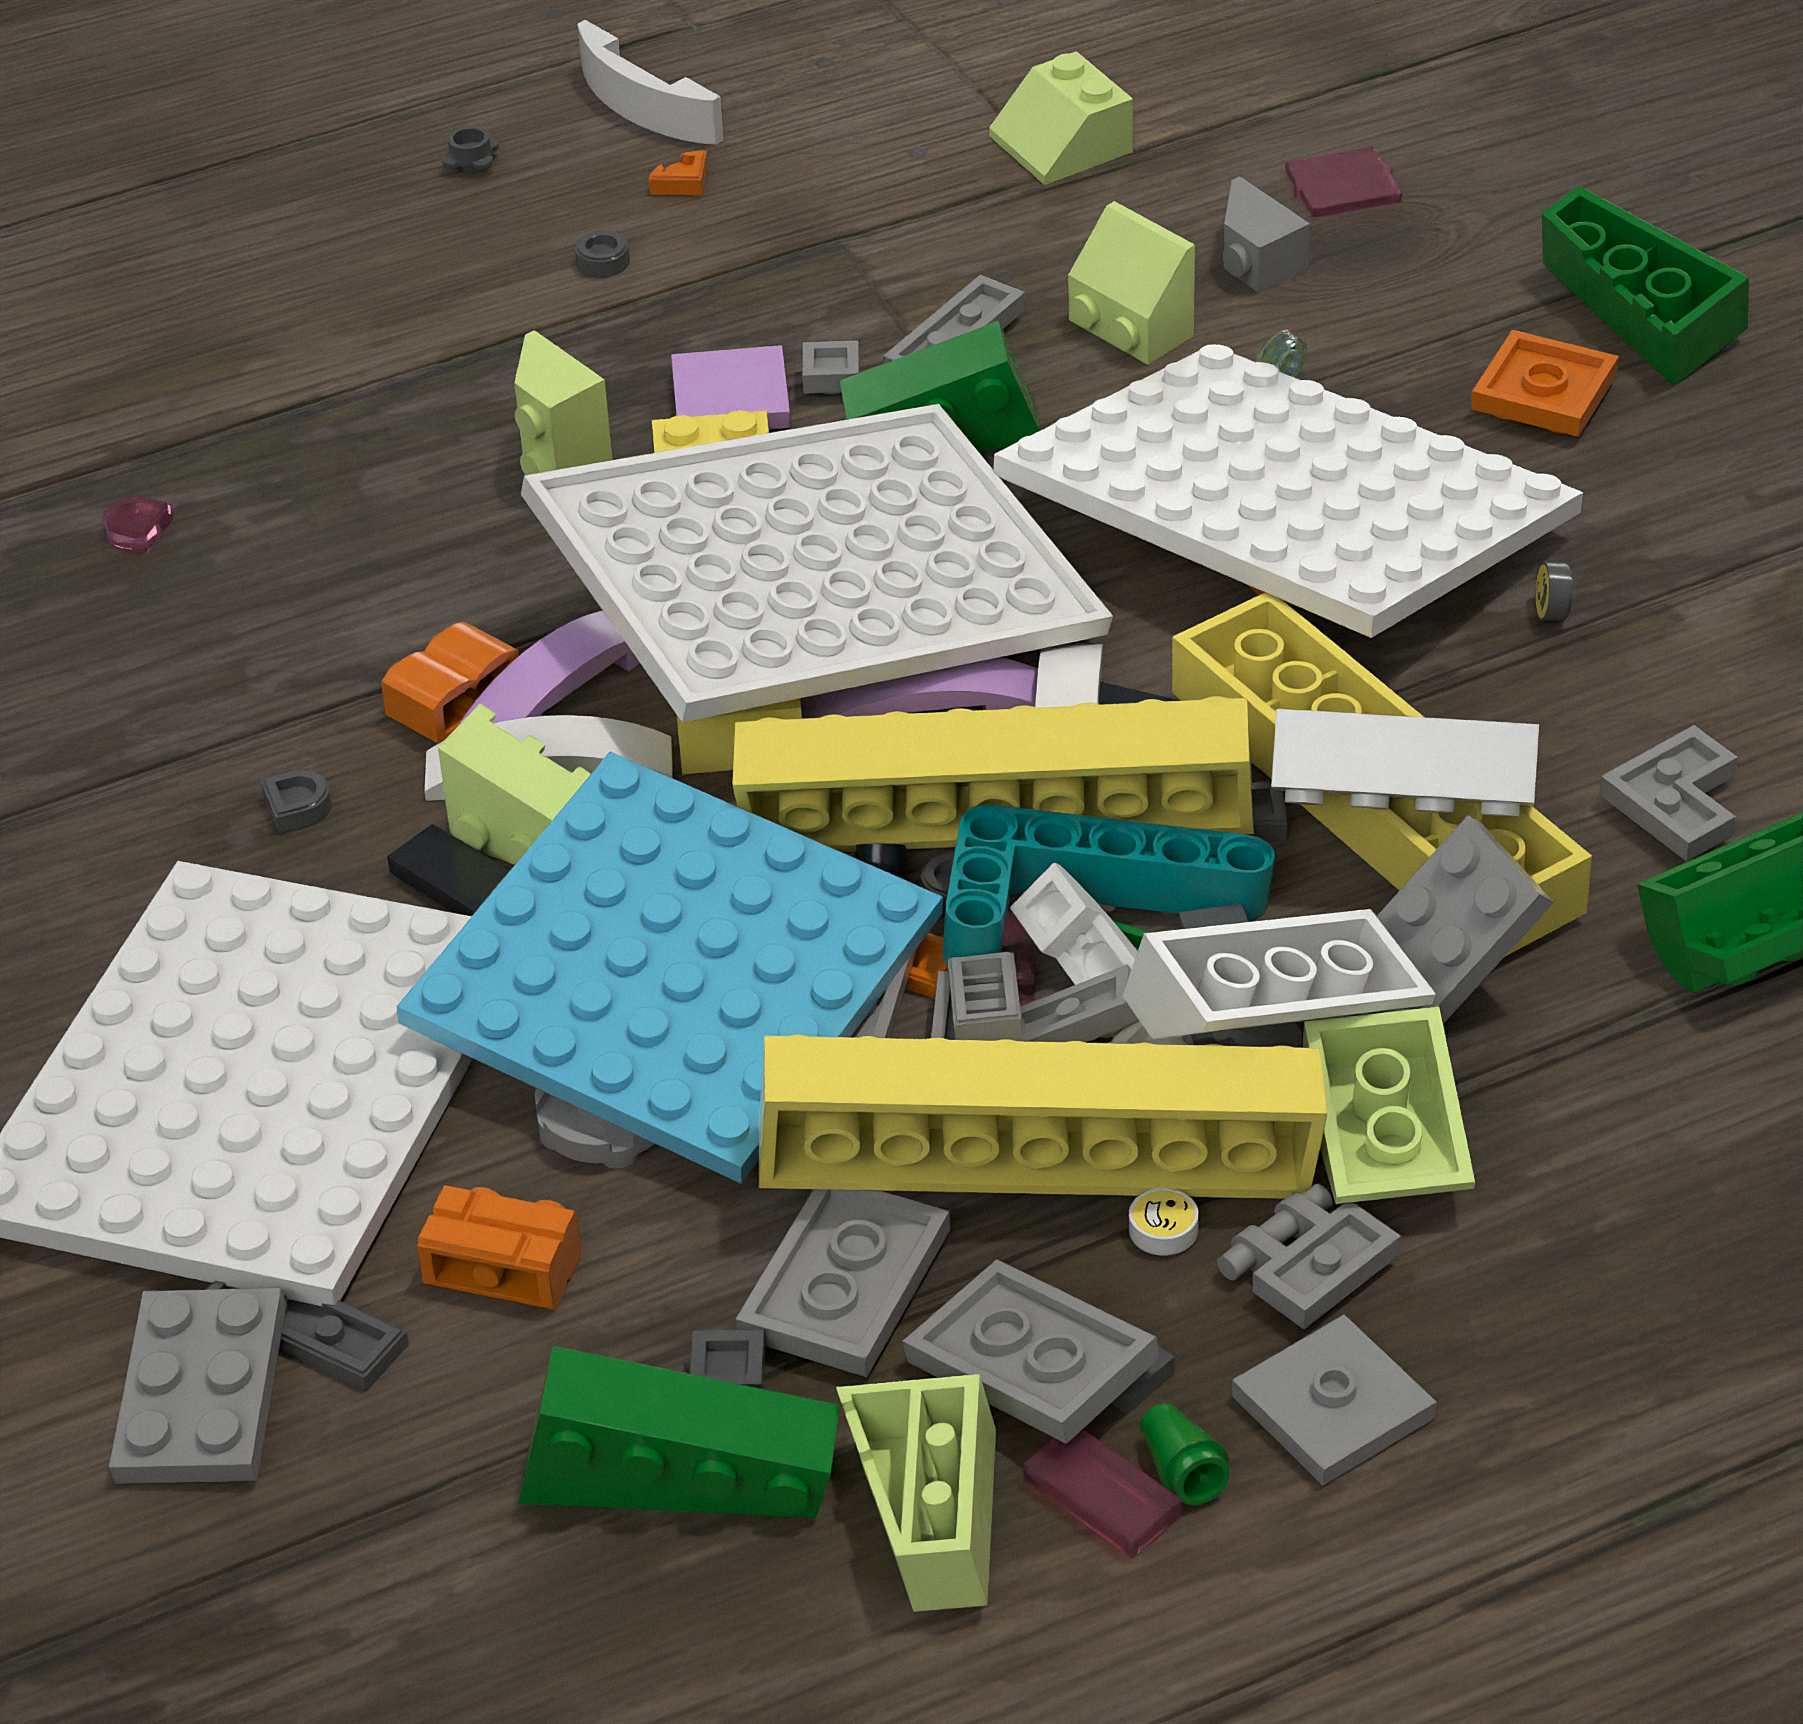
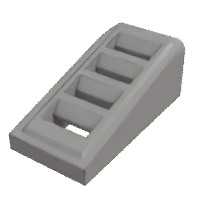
M1002 952L948 959L955 1040L997 1041L1010 1039L1023 1041L1014 953Z

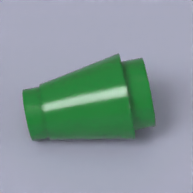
M1158 1404L1145 1413L1140 1423V1430L1145 1437L1165 1492L1170 1497L1181 1500L1188 1505H1202L1219 1496L1226 1488L1230 1479L1229 1457L1226 1449L1180 1412L1173 1404Z

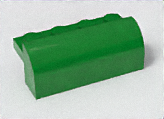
M1803 812L1637 883L1643 916L1653 947L1668 972L1687 990L1696 993L1719 982L1725 985L1746 983L1757 977L1758 970L1778 961H1792L1803 958Z

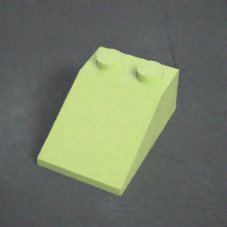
M1439 1007L1304 1021L1302 1048H1320L1328 1114L1320 1151L1336 1204L1474 1189L1475 1179Z

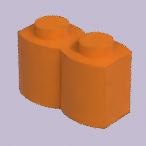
M467 622L456 623L435 635L425 651L410 654L389 668L381 681L385 715L430 740L441 743L458 727L466 713L492 681L519 657V651Z

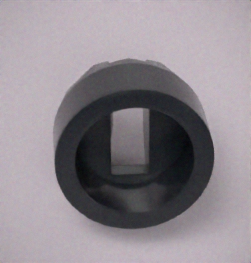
M882 843L857 844L855 847V858L902 878L906 867V845Z

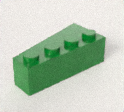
M1579 185L1542 213L1543 264L1673 386L1677 385L1748 329L1749 277Z
M553 1346L531 1434L518 1504L817 1518L831 1474L840 1405Z

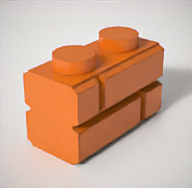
M444 1185L433 1207V1215H429L418 1237L417 1249L424 1284L557 1310L567 1289V1280H571L581 1258L582 1246L577 1212L566 1209L555 1201L539 1200L533 1203L503 1197L485 1187H475L467 1190Z

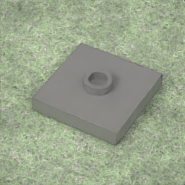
M1345 1315L1340 1316L1232 1380V1397L1322 1486L1436 1418L1437 1402Z

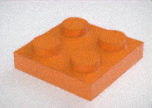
M1512 330L1472 390L1471 410L1487 413L1503 420H1514L1545 428L1553 433L1579 437L1617 376L1619 356Z

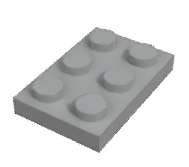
M1469 815L1465 817L1376 916L1436 993L1432 1005L1384 1012L1439 1007L1442 1023L1444 1024L1554 903L1487 828Z
M813 1189L736 1317L737 1330L764 1329L766 1347L867 1377L950 1231V1211L879 1190Z
M997 1259L902 1341L908 1363L937 1378L980 1374L988 1404L1066 1444L1160 1359L1156 1336Z
M281 1288L143 1291L109 1463V1469L115 1484L257 1481L286 1310V1302Z

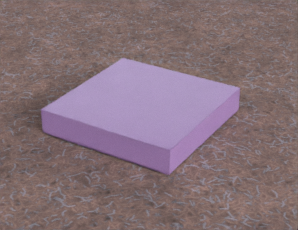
M782 345L671 354L677 416L695 417L727 414L737 410L748 412L766 410L769 430L791 427Z

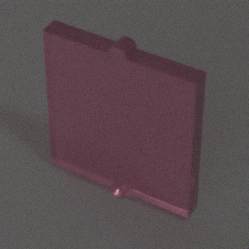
M1373 146L1288 161L1285 165V171L1294 185V196L1301 197L1313 218L1402 202V192L1393 179V169L1384 165Z

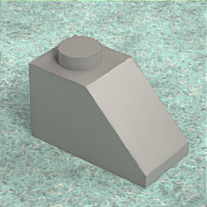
M1239 176L1231 180L1224 222V269L1258 293L1309 268L1310 223Z

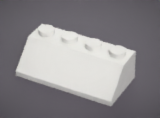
M1276 709L1271 787L1276 791H1285V802L1293 804L1324 805L1325 793L1350 795V807L1389 809V798L1415 799V811L1454 813L1455 802L1481 803L1480 815L1519 817L1520 806L1534 805L1539 724Z
M1366 909L1144 933L1122 996L1154 1040L1426 1006L1433 1004L1436 993L1372 910Z

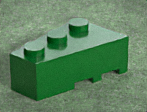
M999 321L840 380L847 420L939 404L977 451L1005 449L1019 442L1021 438L1031 436L1042 430L1036 403Z

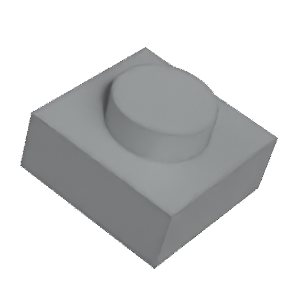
M858 340L803 342L802 376L804 394L822 393L837 395L842 393L840 380L859 373Z

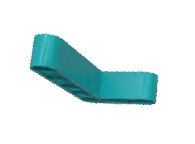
M978 805L971 807L964 812L959 825L945 908L942 947L943 962L949 968L948 959L953 957L1002 953L1010 895H1022L1053 863L1062 866L1097 904L1177 914L1191 910L1242 904L1248 921L1259 918L1266 912L1269 903L1275 861L1274 849L1261 838L1246 834L1001 805Z

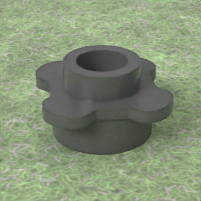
M479 126L457 128L448 136L449 152L442 156V163L447 168H458L464 172H477L487 169L493 165L492 153L499 149L498 140L490 137L489 132Z

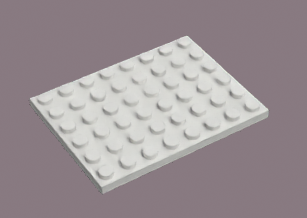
M1206 345L1178 362L1170 363L1164 369L1142 380L1134 381L1128 387L1106 398L1099 399L1092 405L1068 417L1061 418L1055 424L1031 436L1023 437L1019 442L994 454V472L1004 480L1370 638L1581 513L1583 498L1582 491L1561 484V481L1555 476L1536 474L1513 465L1512 461L1507 457L1486 454L1465 446L1464 442L1459 438L1435 434L1418 427L1411 419L1392 417L1370 408V405L1363 400L1344 398L1324 390V387L1315 381L1299 380L1279 372L1278 368L1272 364L1254 362L1233 354L1232 349L1223 345Z
M939 404L524 475L521 496L682 722L1108 635L1113 615Z
M177 861L0 1133V1238L211 1283L215 1280L225 1282L226 1286L239 1289L281 1288L283 1295H286L287 1299L322 1306V1303L335 1306L337 1301L343 1297L473 1059L399 1024L396 1007L472 916Z

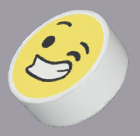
M1156 1188L1140 1194L1132 1202L1129 1209V1234L1132 1241L1143 1251L1154 1255L1167 1256L1185 1251L1195 1242L1198 1236V1208L1196 1203L1187 1194L1171 1188Z

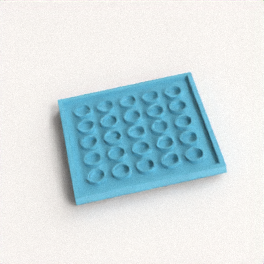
M610 751L396 1006L398 1023L742 1184L759 1161V1113L764 1036L806 1035L809 1037L850 1038L942 915L943 896Z

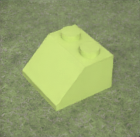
M1077 51L1070 54H1061L1055 57L1054 60L1031 68L989 127V136L1040 182L1046 185L1133 153V98Z
M1115 201L1110 203L1104 209L1068 274L1069 320L1149 365L1194 337L1195 245Z
M535 330L526 334L514 382L517 402L515 420L520 429L523 455L520 457V463L524 474L530 475L613 460L605 379Z

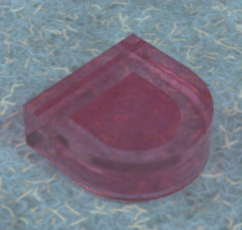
M137 496L117 500L103 513V524L108 541L117 547L143 553L149 551L173 520L170 503Z

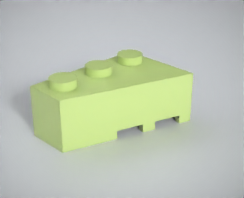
M480 703L438 747L450 835L478 852L515 865L591 773L580 766L571 773L542 755L545 749L544 743L531 735H528L523 742L492 723L495 720L496 713Z
M980 1374L836 1387L854 1444L913 1611L987 1606L996 1428Z

